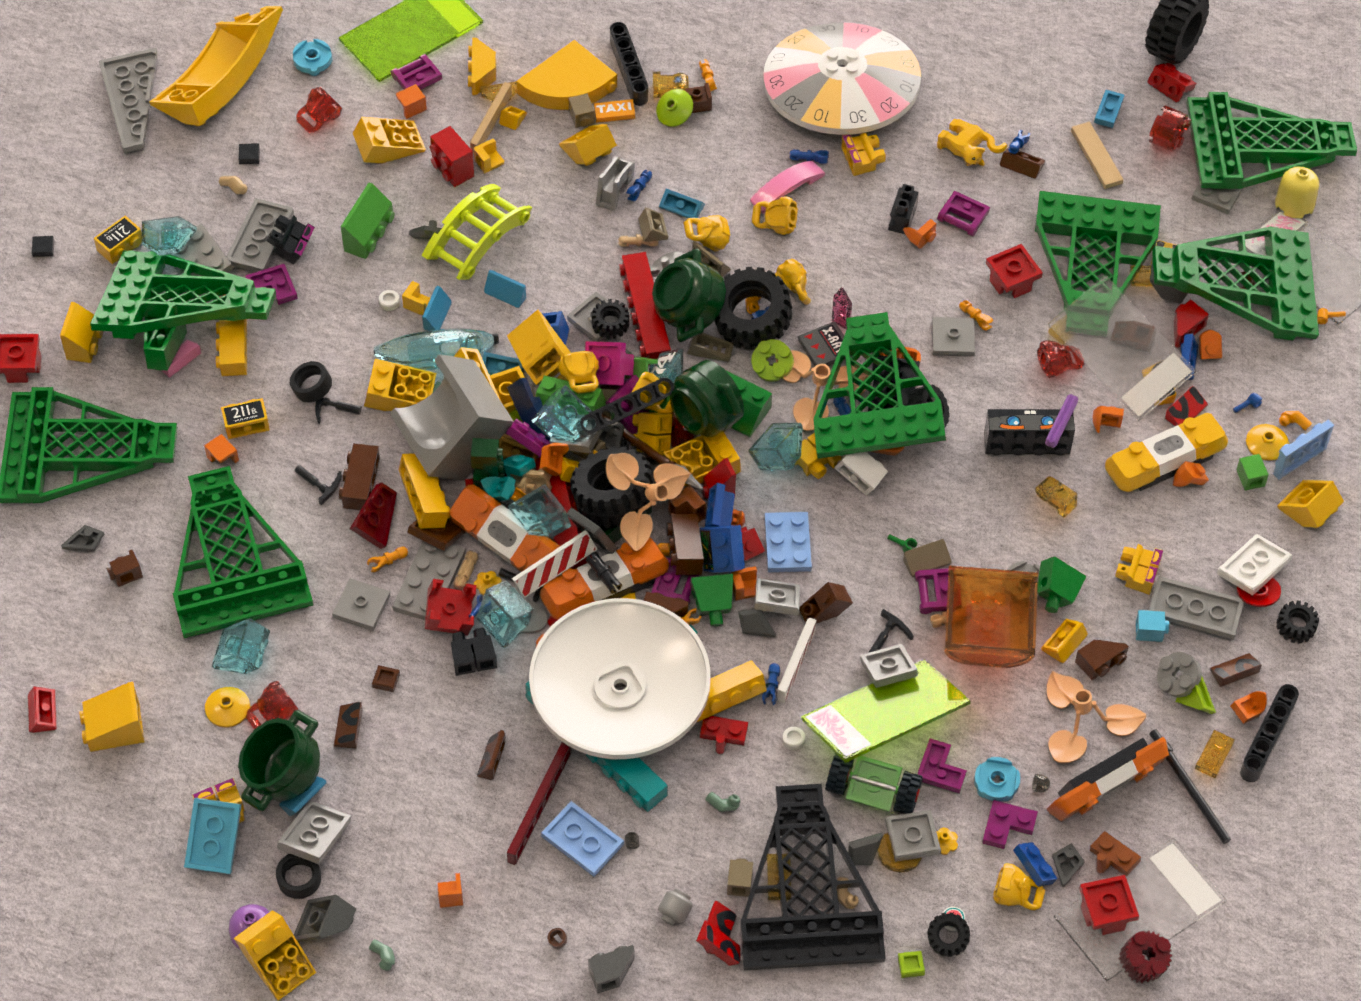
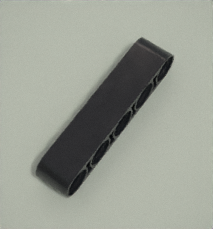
M615 22L610 26V44L629 97L633 99L635 105L641 106L648 102V83L627 26L622 22Z
M668 378L656 380L586 414L578 420L576 429L582 436L592 435L667 398L674 390V384ZM659 384L665 385L667 389L666 394L659 391ZM640 393L648 396L647 403L640 400ZM622 402H626L629 405V412L622 410ZM603 411L609 412L611 415L610 421L604 420L602 417ZM584 420L591 422V430L585 429L583 425Z
M1285 684L1280 687L1244 758L1240 775L1246 782H1255L1260 778L1294 710L1299 692L1293 685Z

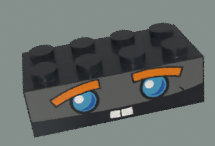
M988 409L984 429L985 454H1035L1038 456L1044 454H1056L1059 456L1070 454L1075 433L1074 413H1072L1056 447L1052 448L1047 446L1045 442L1061 409Z

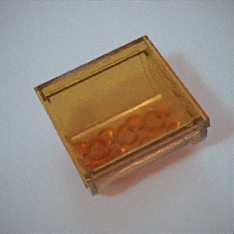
M949 565L945 654L953 661L965 665L1012 668L1031 661L1035 657L1038 573Z

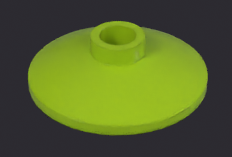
M673 89L666 92L660 98L656 107L659 121L668 127H676L683 124L692 114L693 100L686 91L681 89Z

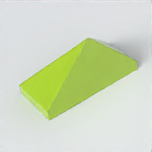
M1201 677L1200 683L1192 689V693L1176 698L1175 702L1210 714L1216 713L1203 677Z

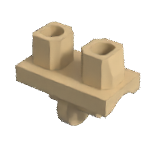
M531 469L523 476L510 474L516 480L515 487L523 491L526 496H530L532 491L549 492L552 488L549 481L552 475L541 469L538 471Z

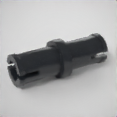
M597 552L591 553L594 560L589 555L586 558V562L595 571L596 578L602 580L610 593H616L617 591L612 584L620 590L622 583L618 581L612 573V568L604 563Z

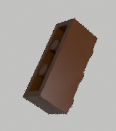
M353 443L352 451H348L347 464L349 465L348 469H344L343 472L344 487L339 489V500H342L344 509L361 510L373 491L380 461L379 446Z
M671 514V521L666 525L667 536H671L668 541L669 551H673L670 556L671 566H675L676 575H702L704 557L697 514Z

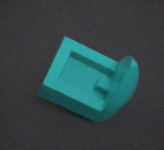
M517 454L504 460L505 473L511 478L513 477L510 474L523 476L536 467L535 460L524 455Z
M494 476L482 479L481 484L488 495L499 501H504L512 497L515 491L514 484L516 480L509 476L502 478Z

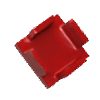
M1022 243L986 258V265L991 271L989 280L998 294H1002L1004 290L1006 293L1012 291V296L1017 298L1030 292L1033 282L1042 278L1043 272Z
M0 334V374H5L8 383H27L29 379L27 373H40L42 356L39 349V334Z
M1125 875L1080 884L1079 890L1082 895L1081 910L1087 927L1092 926L1093 930L1101 929L1102 935L1124 931L1128 922L1139 919V913Z

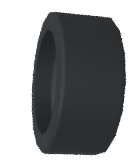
M310 361L301 364L292 372L289 385L298 399L310 403L320 400L329 392L332 386V378L323 364ZM321 375L319 381L314 386L301 389L303 382L307 378Z
M293 854L286 855L279 861L276 868V879L280 890L286 896L294 899H303L311 896L321 883L319 864ZM296 865L308 866L312 871V878L301 886L290 885L285 880L286 871Z

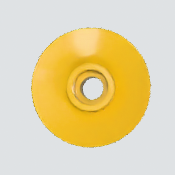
M1261 424L1253 427L1246 437V445L1251 454H1259L1262 460L1267 461L1277 460L1281 447L1289 444L1286 434L1280 428L1270 424Z
M235 687L217 689L210 694L205 703L207 718L211 723L219 727H233L245 720L250 711L248 696L242 690Z

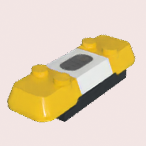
M1204 413L1195 418H1186L1182 424L1142 442H1132L1128 448L1110 456L1105 462V469L1120 490L1130 492L1139 489L1142 491L1173 477L1177 469L1185 461L1202 464L1213 459V454L1227 447L1228 438L1214 416L1210 413Z

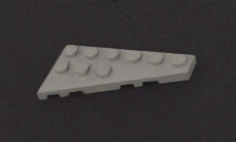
M157 48L99 61L124 153L144 149L150 108L149 101H151L157 60Z

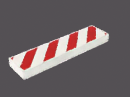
M584 530L513 577L512 580L520 594L525 598L596 551L597 548L588 532Z
M807 619L777 692V699L780 702H786L816 631L817 620Z

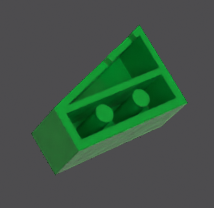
M145 317V321L158 319L160 317ZM186 325L144 332V353L147 369L168 371L187 334Z

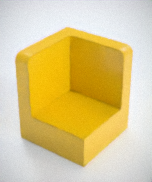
M494 138L473 148L474 161L484 174L504 165V159L497 152Z
M412 281L403 293V308L423 316L430 297L420 294L419 283Z

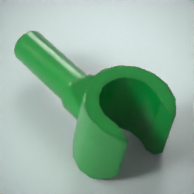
M891 534L887 538L902 546L903 552L913 549L908 545L914 548L917 546V541L913 538H908L904 541Z

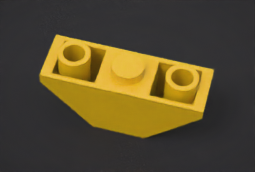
M475 37L472 38V46L468 47L469 57H472V60H468V72H472L471 75H468V87H472V95L479 94L496 81V52Z

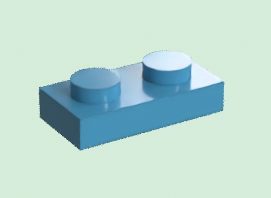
M1105 90L1094 123L1113 128L1125 95Z

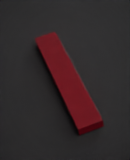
M561 742L507 850V862L510 864H517L572 753L571 747Z

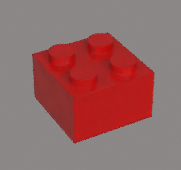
M451 126L430 136L431 163L435 169H439L442 172L445 181L450 182L456 187L474 177L473 151Z

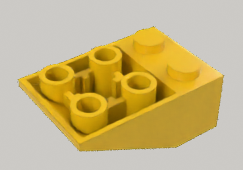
M361 117L353 131V136L362 159L366 163L382 164L422 153L426 150L416 124L411 120Z
M539 309L507 335L524 370L536 385H540L544 375L555 377L560 372L558 370L560 359L564 355L571 353Z
M375 359L364 407L381 411H392L394 408L415 405L433 393L437 373Z
M724 432L713 437L701 435L663 452L667 458L675 461L678 465L685 466L700 484L703 483V477L727 457L735 473L741 472L740 457Z
M273 910L234 937L246 959L278 1001L317 973L283 916Z

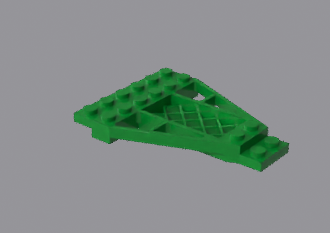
M1208 92L1207 97H1187L1186 104L1201 188L1242 189L1283 177V174L1293 167L1310 169L1334 162L1336 156H1356L1357 154L1351 122H1331L1324 119L1301 118L1229 97L1228 92ZM1231 108L1255 114L1256 118L1233 117ZM1251 135H1255V136L1258 137L1259 139L1256 141L1255 139H1253V138L1250 137V136H1251ZM1271 135H1274V136H1276V137L1279 138V139L1276 141V140H1274L1273 138H1271L1270 136H1271ZM1293 135L1299 140L1295 141L1294 139L1290 138V136ZM1245 141L1246 143H1248V144L1251 145V146H1250V147H1246V146L1243 145L1242 143ZM1266 142L1270 145V147L1267 148L1262 143ZM1285 142L1288 145H1290V147L1287 148L1283 146L1282 143ZM1304 142L1310 147L1307 149L1301 144ZM1241 163H1262L1265 165L1266 172L1244 178ZM1270 163H1283L1292 165L1272 170Z
M1048 191L1039 192L1035 232L1039 236L1064 301V309L1067 315L1065 332L1107 337L1109 319L1115 307L1152 249L1156 246L1159 234L1161 205ZM1045 233L1071 236L1070 247L1050 246ZM1084 239L1089 243L1086 247L1080 243ZM1106 242L1110 247L1104 249L1100 244ZM1121 242L1147 246L1141 257L1120 253ZM1075 247L1079 250L1076 253H1074ZM1094 248L1099 252L1095 256L1089 252ZM1113 251H1115L1114 258L1110 255ZM1053 255L1068 257L1066 281L1062 279ZM1082 255L1088 259L1084 263L1078 259ZM1104 257L1109 263L1102 265L1098 260ZM1073 262L1077 265V267L1074 268V269H1073ZM1093 264L1098 269L1092 272L1088 266ZM1119 264L1135 265L1122 287H1117ZM1113 267V274L1108 270ZM1083 271L1087 276L1081 279L1077 273ZM1103 273L1107 279L1101 281L1097 276ZM1090 280L1096 284L1092 288L1086 284ZM1112 282L1111 290H1110L1106 285H1108V284H1110V283ZM1078 287H1082L1085 291H1078L1075 289H1077ZM1101 289L1106 294L1096 293V291Z
M1270 226L1177 244L1175 249L1155 246L1152 249L1155 285L1173 287L1184 293L1199 295L1272 332L1274 338L1293 341L1296 337L1316 340L1319 336L1308 232ZM1264 236L1266 255L1247 252L1246 239ZM1237 241L1239 251L1212 246ZM1200 259L1208 266L1206 269L1198 263ZM1221 263L1227 271L1223 272L1217 264ZM1240 266L1246 274L1242 275L1236 267ZM1257 269L1265 275L1263 279L1255 272ZM1212 270L1218 278L1214 279L1208 271ZM1231 273L1237 281L1234 283L1227 274ZM1250 276L1257 284L1253 286L1246 278ZM1203 277L1208 283L1201 282L1199 278ZM1222 280L1227 286L1220 285L1218 282ZM1241 283L1246 289H1241L1237 285ZM1260 286L1265 292H1260L1256 288ZM1230 300L1243 302L1244 307H1242V306H1240V305H1238V304H1236V303H1234V302H1232V301H1230ZM1251 304L1270 306L1272 321L1252 312Z
M123 251L90 326L92 331H112L113 338L134 339L136 333L208 320H267L276 297L275 288H255L253 280L166 253ZM165 264L184 270L182 275L162 274ZM191 273H196V274H199V275H202V276H190V275H191ZM143 317H160L158 319L142 321Z
M888 312L846 318L847 330L813 419L818 459L946 441L941 400L889 325ZM897 348L917 377L900 378ZM881 353L888 356L883 362L877 359ZM845 356L848 386L833 389ZM860 356L867 359L862 365L856 362ZM892 360H893V366H894V368L891 367V366H889V363H890ZM872 363L878 365L874 371L868 369ZM852 366L857 368L854 373H852ZM883 370L889 372L885 378L879 375ZM862 373L868 375L865 381L858 378ZM894 377L896 385L890 382ZM874 379L880 382L876 388L869 385ZM854 383H856L857 385H859V387H858L855 391H854ZM923 385L934 401L904 406L901 390L903 388ZM885 386L892 389L887 395L881 392ZM864 389L871 392L866 398L860 395ZM896 394L898 402L892 399ZM876 396L882 399L878 405L871 402ZM850 397V414L822 418L828 399ZM855 399L861 402L857 408ZM887 403L894 406L893 408L882 409ZM866 406L873 409L872 411L861 412Z
M32 387L31 392H12L0 473V503H44L154 468V463H174L177 423H155L146 419H134L56 392L53 387ZM59 401L82 409L81 419H53L55 402ZM87 412H91L93 414L108 419H86ZM55 432H65L58 438L53 435ZM76 432H86L80 438L74 435ZM98 432H107V434H105L101 438H98L95 435ZM119 432H128L122 439L117 435ZM70 437L74 442L65 447L62 443ZM113 437L117 442L109 448L105 443ZM90 438L96 441L89 447L84 444ZM132 439L130 447L126 443ZM57 446L60 447L62 451L56 456L50 453ZM80 446L84 451L75 456L72 451ZM101 446L105 451L97 457L93 452ZM120 447L127 450L121 456L115 453ZM74 471L72 484L43 493L46 472ZM82 471H110L78 482L79 474Z
M230 466L188 476L192 491L191 510L175 590L172 593L184 639L313 606L302 560L300 561L242 495V491L234 482ZM230 512H238L234 519L225 516ZM242 516L244 517L245 525L239 522ZM216 517V520L213 522V524L207 523L204 520L206 518ZM249 517H253L271 537L272 542L256 544ZM221 521L229 524L225 531L218 528ZM201 526L208 529L204 536ZM234 527L243 530L238 537L231 534ZM197 531L204 557L187 563L192 533ZM213 532L221 535L217 542L209 539ZM247 533H248L250 542L244 540V538H245V536L247 535ZM226 538L234 541L230 548L222 545ZM206 544L213 547L209 553ZM239 545L247 547L244 554L235 551ZM280 548L292 562L263 570L259 555L263 552ZM218 550L226 553L222 560L214 557ZM252 551H253L255 560H253V559H251V558L248 557V556L251 554ZM231 556L239 559L235 566L227 563ZM210 561L217 564V567L214 571L212 570ZM244 562L252 565L248 572L240 569ZM200 568L208 570L210 584L181 591L185 572ZM222 568L231 571L226 578L219 575Z

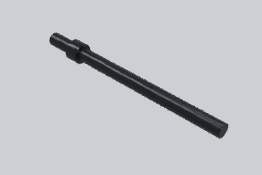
M1157 729L1149 733L1153 741L1162 738ZM1167 742L1169 756L1166 760L1222 843H1228L1231 840L1230 836L1173 754V748Z

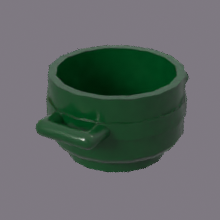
M696 248L676 257L674 263L666 266L657 276L652 292L656 313L661 320L676 328L677 340L684 342L702 334L704 329L710 326L717 318L725 301L726 287L724 279L718 271L701 262V250Z
M710 360L701 361L683 371L682 374L676 377L673 383L674 390L670 395L673 413L681 425L692 434H700L706 437L716 436L740 421L744 414V403L737 385L726 370L716 362Z
M295 710L289 720L281 718L272 719L255 728L246 739L239 756L238 768L240 777L247 784L241 794V799L259 811H264L271 800L278 802L290 800L310 788L315 782L320 766L318 743L312 737L319 725L316 719L300 710ZM298 721H301L302 723L307 725L305 730L299 725H296ZM254 791L263 796L261 800L252 796Z

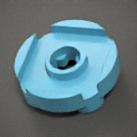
M313 39L314 42L302 41L293 50L294 66L301 72L317 76L330 66L332 62L331 49L326 42L319 39Z
M1002 757L988 758L986 762L980 763L975 771L974 784L978 795L991 801L1011 800L1019 789L1020 772L1018 769L1016 770L1008 759ZM995 775H998L1003 782L995 783L992 779L995 778Z

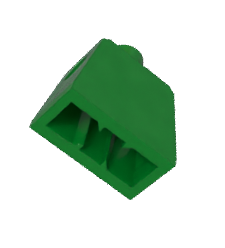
M1055 556L1041 561L1037 585V594L1047 600L1045 610L1050 613H1057L1059 607L1072 604L1086 579V575Z
M733 574L691 578L690 587L699 616L709 615L710 626L712 627L724 625L722 614L730 613L732 609Z

